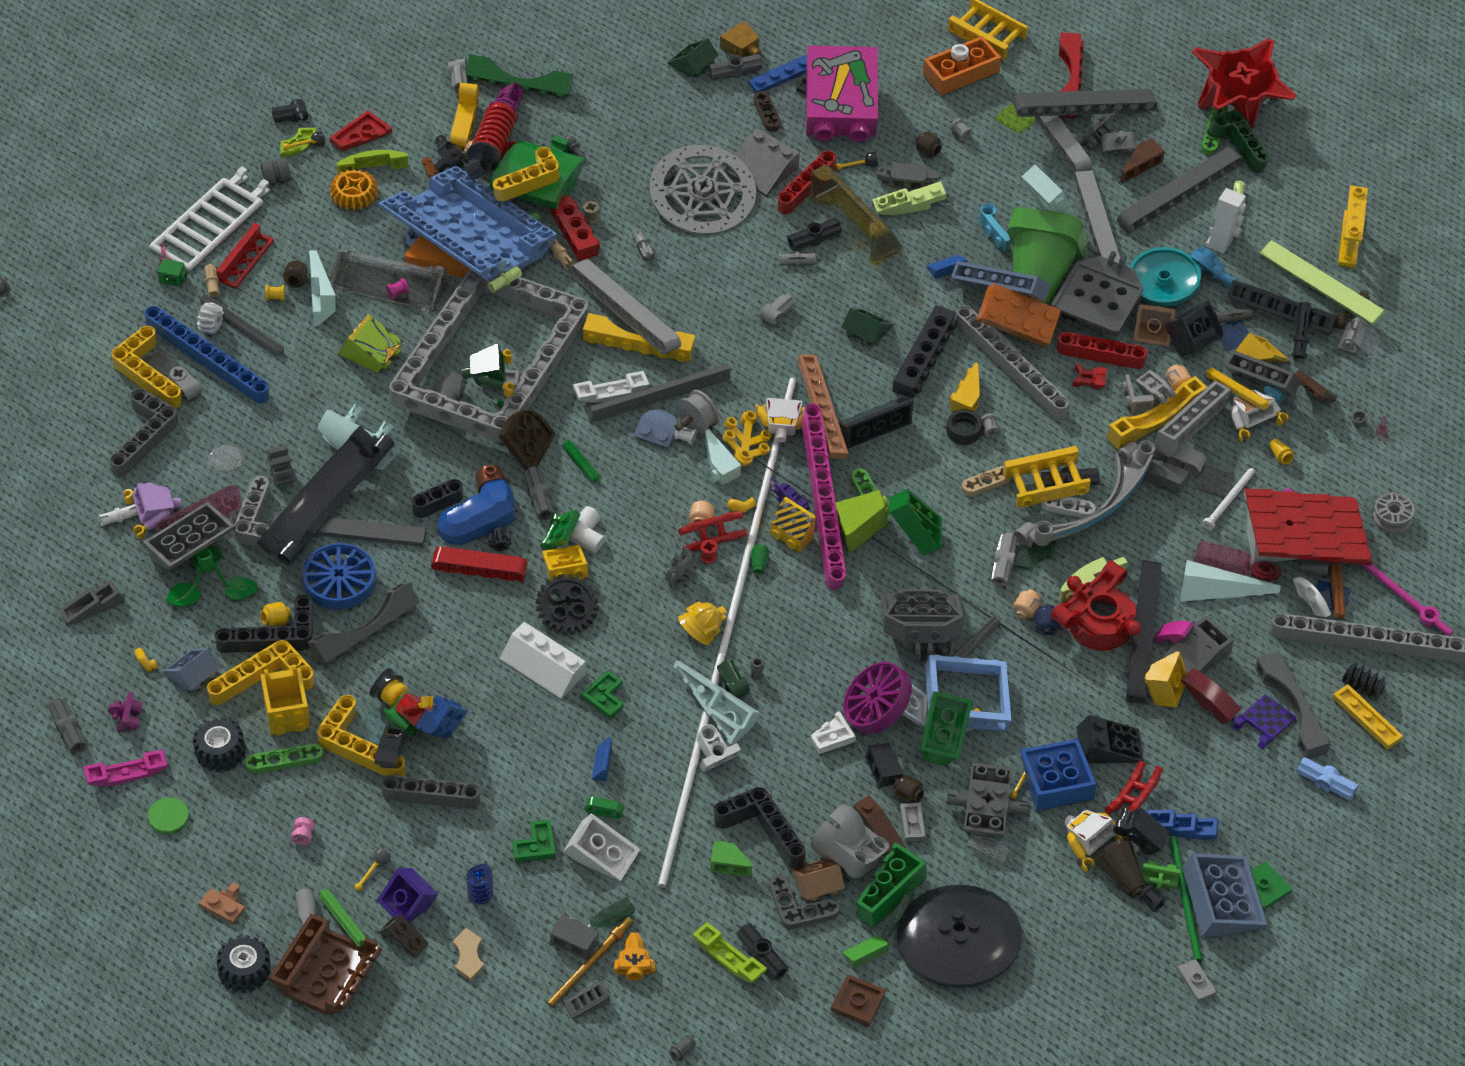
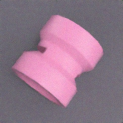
M305 817L297 818L294 823L295 830L291 836L292 842L300 845H309L312 839L311 833L315 826L314 821Z

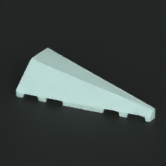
M317 250L309 251L313 326H319L335 312V293Z
M1187 560L1180 603L1194 600L1198 602L1206 599L1244 598L1252 595L1263 596L1264 594L1274 593L1278 595L1281 586Z
M681 661L675 662L674 668L680 672L684 682L690 686L694 696L707 714L713 718L718 725L717 728L723 732L729 744H735L753 728L761 714L760 712Z

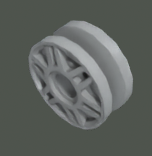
M1386 493L1376 501L1373 513L1374 523L1384 532L1391 534L1403 533L1412 525L1415 512L1414 504L1408 497L1402 494Z

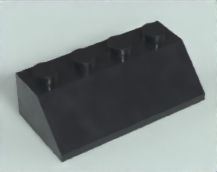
M901 397L839 421L846 448H852L912 424L914 400Z

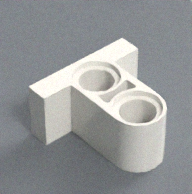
M704 725L697 736V742L706 756L699 766L703 773L737 757L741 751L737 743L727 747L718 730L713 725ZM703 734H709L711 736V739L705 738ZM713 751H719L721 753V756L715 755Z

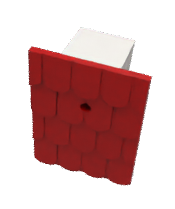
M1244 489L1248 507L1247 538L1253 563L1259 561L1279 562L1306 559L1372 565L1371 554L1356 498L1329 496V494H1299L1298 492L1273 491V489Z

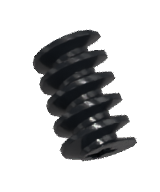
M1357 661L1350 665L1343 676L1342 682L1347 680L1349 686L1354 684V689L1356 690L1361 687L1362 693L1368 691L1369 697L1375 695V700H1378L1385 690L1386 677L1383 676L1379 680L1378 672L1371 676L1372 669L1364 672V665L1358 669Z

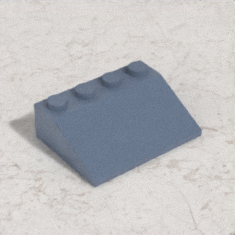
M1197 853L1190 855L1182 866V870L1202 936L1222 937L1267 926L1246 856Z

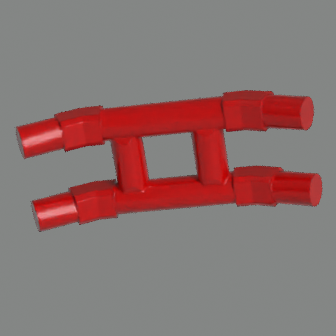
M743 511L725 513L679 528L678 533L680 536L699 530L701 541H695L684 546L682 550L685 547L690 551L701 549V543L705 540H713L718 544L728 540L747 537V529L726 533L724 522L744 518ZM717 525L719 535L708 538L706 527Z
M1139 761L1130 780L1118 797L1105 808V812L1111 814L1121 808L1123 802L1131 804L1128 808L1132 810L1131 812L1141 808L1153 789L1157 787L1163 768L1156 766L1147 782L1148 784L1141 783L1139 781L1142 778L1146 763ZM1133 788L1142 791L1138 798L1129 796Z

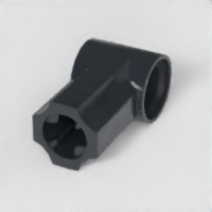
M295 99L291 101L290 105L271 108L274 122L292 119L298 122V120L305 121L308 118L306 105L302 99Z

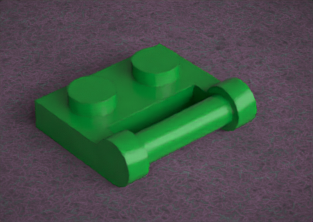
M577 510L565 512L562 515L554 514L551 518L550 528L545 539H542L540 547L551 550L569 543L581 514Z

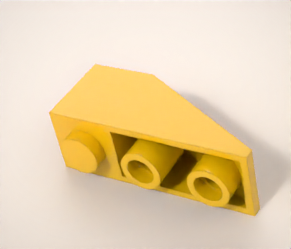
M975 362L972 368L967 370L964 381L961 380L959 382L957 392H953L949 399V403H951L950 410L953 412L961 409L975 412L978 408L980 390L977 362Z

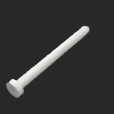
M1253 468L1247 470L1212 515L1202 521V527L1209 531L1215 528L1217 519L1255 474Z

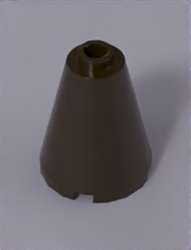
M1129 837L1126 838V841L1122 838L1104 848L1105 852L1102 855L1098 852L1094 860L1128 895L1133 894L1135 897L1142 892L1146 884Z

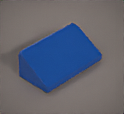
M956 255L929 264L926 267L933 278L936 279L952 274L957 261L966 263L968 261L964 257Z
M608 737L597 746L592 773L593 780H607L612 751L611 737Z

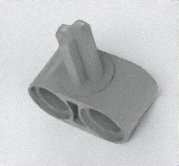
M1119 131L1117 133L1101 135L1103 154L1132 153L1135 151L1133 132Z

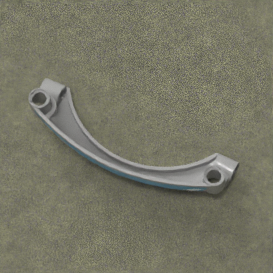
M1130 441L1115 454L1116 485L1108 500L1098 510L1082 519L1065 524L1052 525L1048 521H1040L1037 524L1026 522L1014 532L1017 542L1031 548L1033 542L1040 546H1046L1050 541L1078 533L1108 517L1131 496L1142 481L1152 462L1155 445L1150 441H1142L1139 445Z

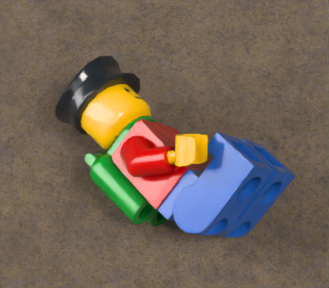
M391 668L384 670L379 675L369 691L370 697H376L379 701L386 702L392 707L391 709L384 708L386 718L396 727L406 729L405 734H411L412 736L423 730L425 733L448 738L453 734L468 712L454 700L438 695L434 699L433 696H422L420 698L411 694L408 687L403 684V677L395 675Z

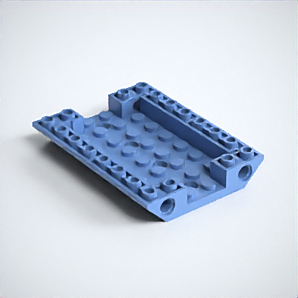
M454 166L431 177L429 190L419 195L412 196L404 190L378 203V206L488 282L499 277L500 273H506L514 267L521 269L541 259L557 237L556 232L510 201H497L492 189L477 179L472 180L458 166Z

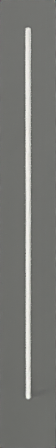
M795 378L789 379L784 399L792 400L797 382ZM775 437L767 464L772 470H774L781 442L775 440ZM768 468L765 471L711 679L716 685H718L720 679L717 665L725 660L751 560V550L755 544L771 482L770 479L773 475V471ZM705 709L702 713L697 736L701 728L709 722L710 716ZM697 737L658 887L666 888L701 753Z

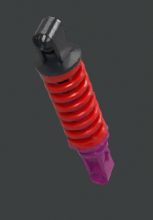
M517 82L501 89L496 100L491 102L485 110L482 122L466 154L468 161L466 172L472 180H476L493 171L499 165L505 145L515 123L518 121L516 112L519 101L523 96V90Z

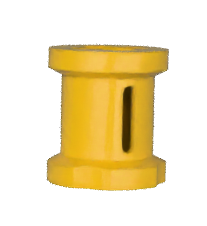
M266 285L265 301L270 299H278L281 302L285 301V285L281 287Z

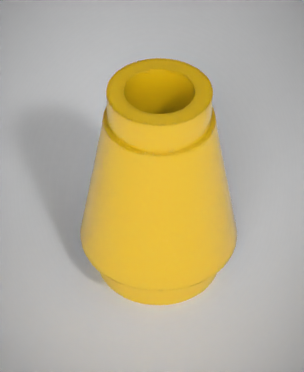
M1273 439L1270 442L1269 447L1278 463L1287 465L1293 461L1294 454L1291 448L1278 439Z

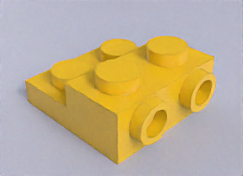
M580 545L542 551L547 575L551 582H553V576H556L559 580L561 574L565 578H568V575L571 574L572 579H575L578 575L579 581L589 577L588 565Z

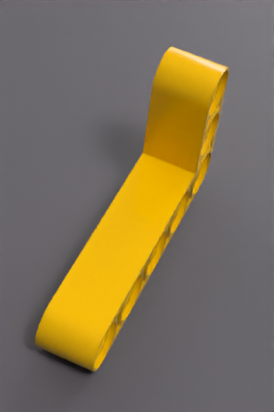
M144 326L113 349L112 360L114 368L144 390L174 408H178L182 405L180 387L140 359L157 344L155 329L151 326Z
M280 640L212 680L207 685L208 699L213 705L223 704L261 680L260 675L264 674L265 669H268L269 673H273L280 668L285 671L292 669L294 664H296V668L301 670L304 690H310L315 684L314 672L287 641Z
M351 695L341 696L317 730L319 745L323 749L381 775L405 776V759L400 756L395 767L381 768L380 765L375 764L378 745L345 731L357 714L356 700Z

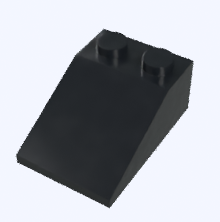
M1209 300L1165 324L1167 332L1174 343L1175 350L1180 357L1199 351L1224 333Z

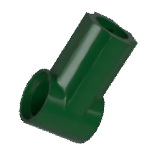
M733 659L725 660L717 665V670L725 683V690L736 698L750 694L749 684L744 677H741Z

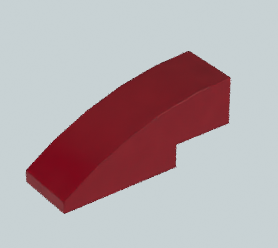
M1195 668L1191 669L1180 680L1205 711L1209 709L1222 724L1229 722L1241 710L1239 705L1220 686Z

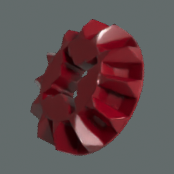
M1269 561L1256 562L1251 565L1250 569L1251 575L1255 576V579L1267 580L1269 582L1278 580L1282 572L1278 565Z

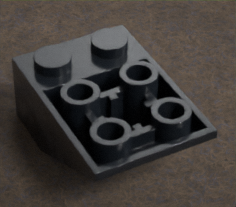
M1088 715L1076 727L1078 740L1087 762L1094 764L1144 762L1138 728L1093 715Z

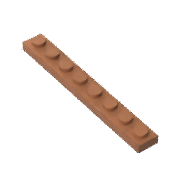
M799 354L797 361L810 402L818 405L821 409L828 458L847 459L848 451L817 356Z

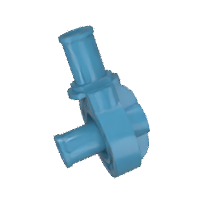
M1200 246L1192 252L1191 258L1197 261L1201 274L1204 271L1208 272L1213 276L1212 280L1218 279L1230 289L1232 281L1236 279L1224 271V266L1221 264L1220 259L1212 251Z

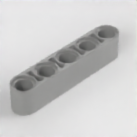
M1034 116L1036 124L1040 125L1039 128L1044 135L1048 136L1052 146L1056 147L1060 157L1065 159V163L1070 170L1081 172L1092 168L1089 156L1059 116Z

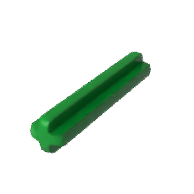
M571 440L564 442L563 449L592 483L599 481V473Z

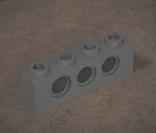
M1232 350L1224 365L1236 377L1263 387L1269 385L1292 398L1301 384L1300 379L1294 372Z

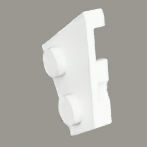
M839 711L835 713V718L831 722H825L821 729L811 735V742L817 752L821 754L856 742V736Z

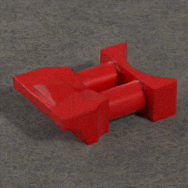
M1075 364L1074 370L1078 373V377L1073 380L1072 386L1079 387L1080 384L1089 385L1097 390L1105 387L1107 368L1097 367L1093 368V370L1082 369L1080 364Z

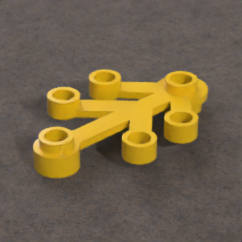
M753 411L744 412L740 418V422L744 426L743 434L736 427L737 420L735 418L728 417L724 423L725 427L729 430H726L723 434V440L728 442L735 451L734 457L742 467L751 464L754 457L767 455L770 450L769 445L766 443L769 442L772 434L768 430H762L760 435L751 438L752 427L757 421L756 414ZM735 437L741 443V447L734 440ZM761 443L757 449L749 451L750 446Z

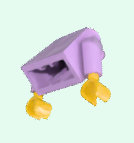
M138 483L134 491L126 489L123 493L126 504L135 502L140 521L145 524L144 526L136 525L134 527V533H138L136 535L137 539L145 538V531H150L159 524L169 520L173 510L181 508L180 498H171L167 487L157 486L152 483Z

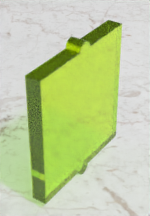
M1013 103L1003 108L1002 112L995 117L996 120L1018 134L1026 127H1029V124L1035 120L1034 117H1019Z

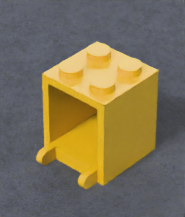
M294 664L290 670L269 673L268 669H265L264 674L260 676L270 735L280 736L286 732H302L309 729L308 705L300 668H296V664Z

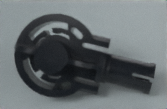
M444 135L437 136L435 139L437 152L442 158L434 164V167L440 173L448 166L451 168L454 166L462 168L464 166L461 160L463 151L457 144L447 141Z

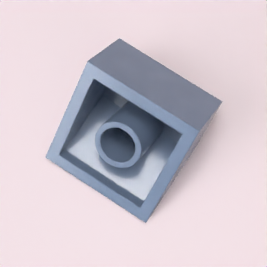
M195 648L163 670V673L184 691H195L202 686L201 683L204 680L213 678L217 674L216 671L221 667L209 648Z

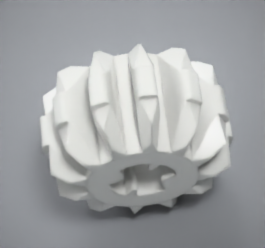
M211 302L202 305L197 317L198 329L206 334H216L220 330V326H222L224 314L222 307Z

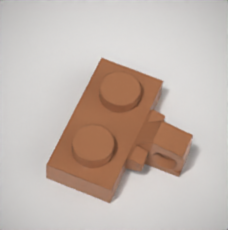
M232 882L226 891L222 890L220 893L210 888L199 902V907L234 925L245 911V906L238 903L239 899L236 897L240 893V885Z

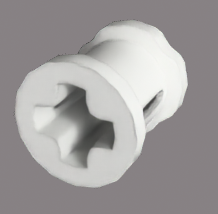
M685 427L680 431L675 430L674 439H680L688 442L689 445H693L698 430H691Z

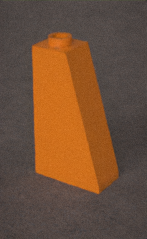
M421 235L404 254V264L407 268L463 278L470 270Z

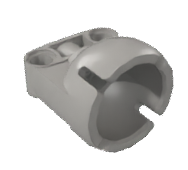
M843 804L830 815L831 820L835 822L834 825L828 821L821 825L811 841V848L821 858L838 863L849 876L860 878L880 863L889 849V843L867 828L855 809Z

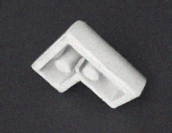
M586 506L580 512L581 515L570 541L596 554L605 543L606 537L592 530L600 521V515L594 508Z

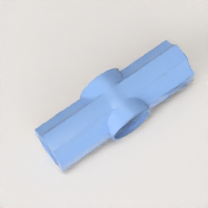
M1306 757L1302 759L1296 773L1315 782L1317 788L1321 787L1325 789V792H1330L1331 790L1348 800L1353 798L1359 786L1341 776L1335 767L1330 765L1323 767Z

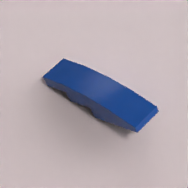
M1145 810L1169 831L1168 835L1190 839H1217L1218 818H1197L1196 814H1176L1175 810Z

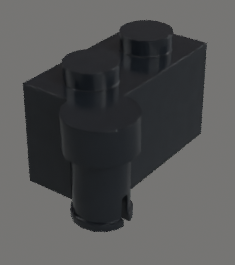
M1127 808L1122 809L1119 820L1115 822L1113 832L1119 836L1129 837L1130 841L1148 855L1162 851L1169 831L1143 808L1133 812Z

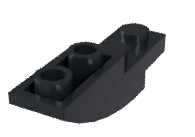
M385 727L378 746L375 764L380 765L381 768L395 767L401 756V749L407 740L406 729Z

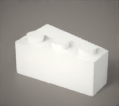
M1228 188L1224 190L1218 199L1214 212V227H1210L1208 232L1211 236L1204 246L1224 254L1234 238L1239 237L1242 230L1240 226L1244 220L1242 214L1246 209L1245 195Z

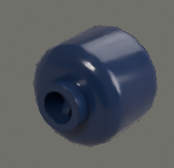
M1043 605L1035 612L1036 629L1043 632L1044 635H1052L1054 631L1061 627L1060 624L1050 618L1051 612L1055 608L1053 605Z

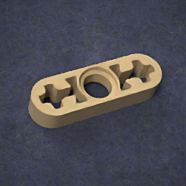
M1000 466L965 479L962 483V493L972 497L1005 485L1011 481L1012 477L1005 479L1004 474L1000 475L1003 473L1004 466ZM989 479L992 483L984 484L982 480Z

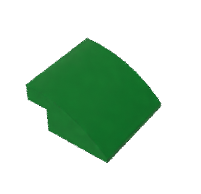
M522 140L517 141L507 151L496 168L489 183L490 189L493 190L495 179L536 164V150L543 146ZM550 149L559 164V180L515 198L558 209L562 197L571 196L586 159Z

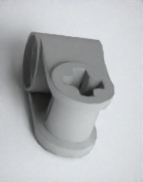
M179 366L171 369L170 377L172 382L180 387L181 395L186 399L185 402L203 392L199 382L183 367Z

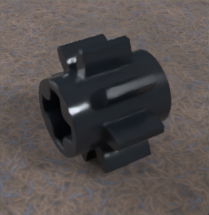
M503 527L494 528L492 533H488L489 547L494 546L496 551H504L508 548V545L512 544L511 532H506V529Z

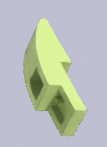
M940 181L907 192L905 188L872 200L877 214L899 215L931 209L930 204L947 199V196Z
M1102 557L1085 565L1072 576H1078L1083 584L1089 581L1092 582L1100 574L1107 562ZM1124 557L1113 560L1126 570L1128 562ZM1067 581L1060 590V602L1069 601L1075 592L1067 587Z

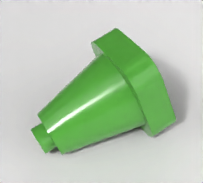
M1026 207L1015 208L1012 211L1007 229L1013 245V272L1038 276L1050 283L1045 301H1040L1050 305L1071 264H1076L1077 261L1084 259L1088 244L1086 231L1082 221L1070 214Z

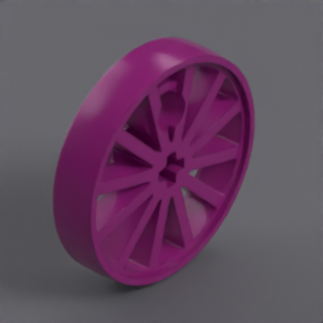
M878 662L864 669L852 681L844 697L843 712L847 721L856 730L865 734L878 733L890 727L900 718L909 704L912 694V683L909 675L891 662Z

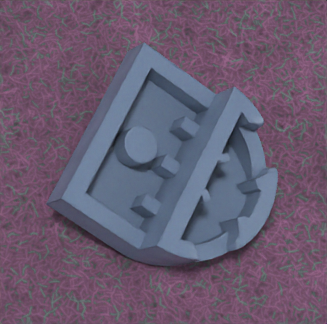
M650 410L641 417L634 437L669 449L674 439L676 430L674 425L677 424L676 418L671 413L663 410Z

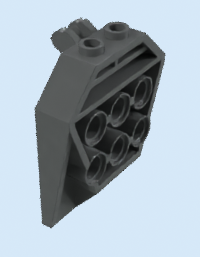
M1111 251L1108 259L1098 256L1077 261L1051 306L1060 309L1061 313L1118 335L1139 305L1144 288L1135 270L1125 265L1127 256L1122 255L1119 263L1114 261L1116 252Z
M901 589L899 593H880L884 633L904 643H915V655H920L921 653L920 643H927L926 653L929 656L933 652V643H945L962 634L963 612L958 594H944L941 590Z

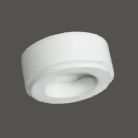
M957 44L952 47L951 56L953 59L963 61L968 58L969 49L967 46Z

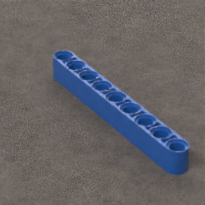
M150 306L145 310L146 324L153 327L155 333L256 403L262 404L269 400L268 383L161 308Z

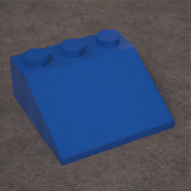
M1078 739L1020 750L1030 795L1036 811L1094 800L1096 782Z

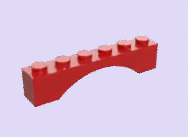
M1060 33L1058 56L1067 65L1070 79L1059 92L1081 91L1078 90L1082 84V78H1079V76H1082L1083 65H1080L1083 63V53H1080V51H1083L1084 48L1081 34ZM1061 115L1059 117L1075 119L1076 115Z

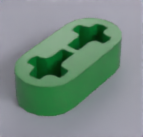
M589 797L584 809L589 814L592 813L593 815L618 820L622 817L624 806L617 801Z

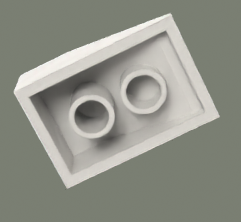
M592 813L582 820L563 850L564 853L576 862L618 881L622 880L640 851L637 846Z

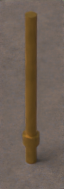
M627 917L618 927H615L610 932V936L549 999L547 1004L553 1008L602 955L624 936V932L633 924V920Z

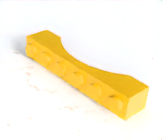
M588 313L583 327V340L588 343H599L607 347H618L626 351H637L645 355H657L660 358L676 359L679 362H690L695 348L696 335L675 332L681 340V347L663 355L643 337L619 328L605 316Z
M1194 376L1182 383L1175 390L1176 396L1173 398L1169 396L1164 405L1160 403L1143 414L1132 417L1124 416L1111 423L1107 439L1120 450L1130 441L1135 442L1167 424L1207 387Z

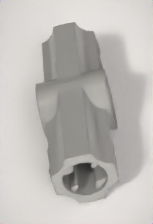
M1006 532L1001 534L998 550L995 553L991 583L998 587L1007 586L1010 570H1012L1014 564L1017 537L1013 533Z

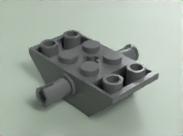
M972 762L968 793L964 795L948 792L946 805L963 806L966 809L963 831L1004 837L1006 816L1009 813L1027 816L1028 803L1010 801L1011 799H1009L1011 767Z

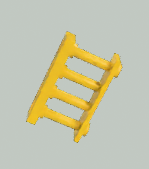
M970 0L969 11L961 19L952 15L948 19L947 30L966 41L983 36L1000 55L1001 60L1004 61L1008 56L1009 44L1018 36L1024 40L1027 38L1028 26L980 0ZM975 14L984 17L975 26L966 23ZM989 21L997 24L989 34L981 31ZM1003 29L1010 31L1011 34L1003 42L995 38Z
M1350 185L1347 210H1344L1338 266L1356 268L1358 246L1363 238L1368 188Z
M1077 446L1004 461L1005 479L1013 477L1019 494L1016 496V508L1029 507L1034 504L1074 495H1083L1089 492L1090 478L1081 480L1075 465L1078 462L1079 454ZM1067 465L1074 482L1063 484L1057 467ZM1049 469L1056 486L1045 488L1039 471ZM1031 473L1038 490L1027 492L1021 475Z

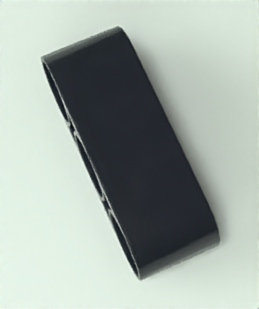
M451 479L416 494L412 498L413 515L418 518H424L460 502L463 499L462 482L458 479Z

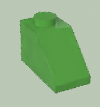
M714 841L710 872L751 877L752 863L734 843Z

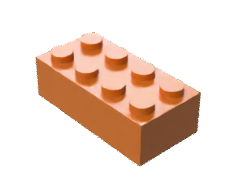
M983 36L962 44L969 49L966 60L957 61L951 56L952 48L924 59L923 75L941 96L1000 71L1001 57Z
M994 283L987 288L976 321L1044 347L1050 344L1061 310Z

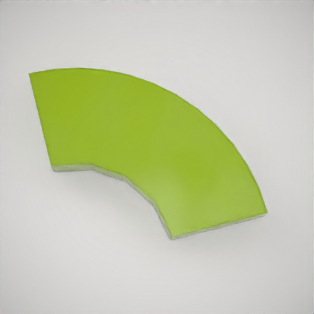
M299 128L294 137L281 141L280 157L296 155L307 149L312 143L291 147L289 150H284L283 145L285 143L293 144L309 140L312 134L317 132V129Z

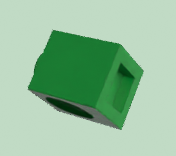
M163 258L157 271L159 283L180 287L182 281L187 279L184 263Z

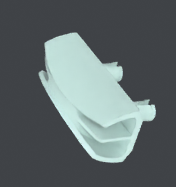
M354 404L346 417H342L332 410H327L318 425V430L323 434L322 437L326 442L338 450L359 427L355 422L364 410L360 406L357 408L356 404ZM384 421L376 434L368 430L366 431L371 436L375 435L379 438L382 434L389 435L394 427L392 424H387ZM394 448L389 451L375 469L383 470L394 459Z

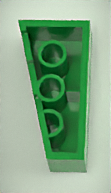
M896 842L892 846L890 854H887L883 860L884 863L881 868L874 874V879L867 885L857 901V917L872 928L927 878L926 862Z

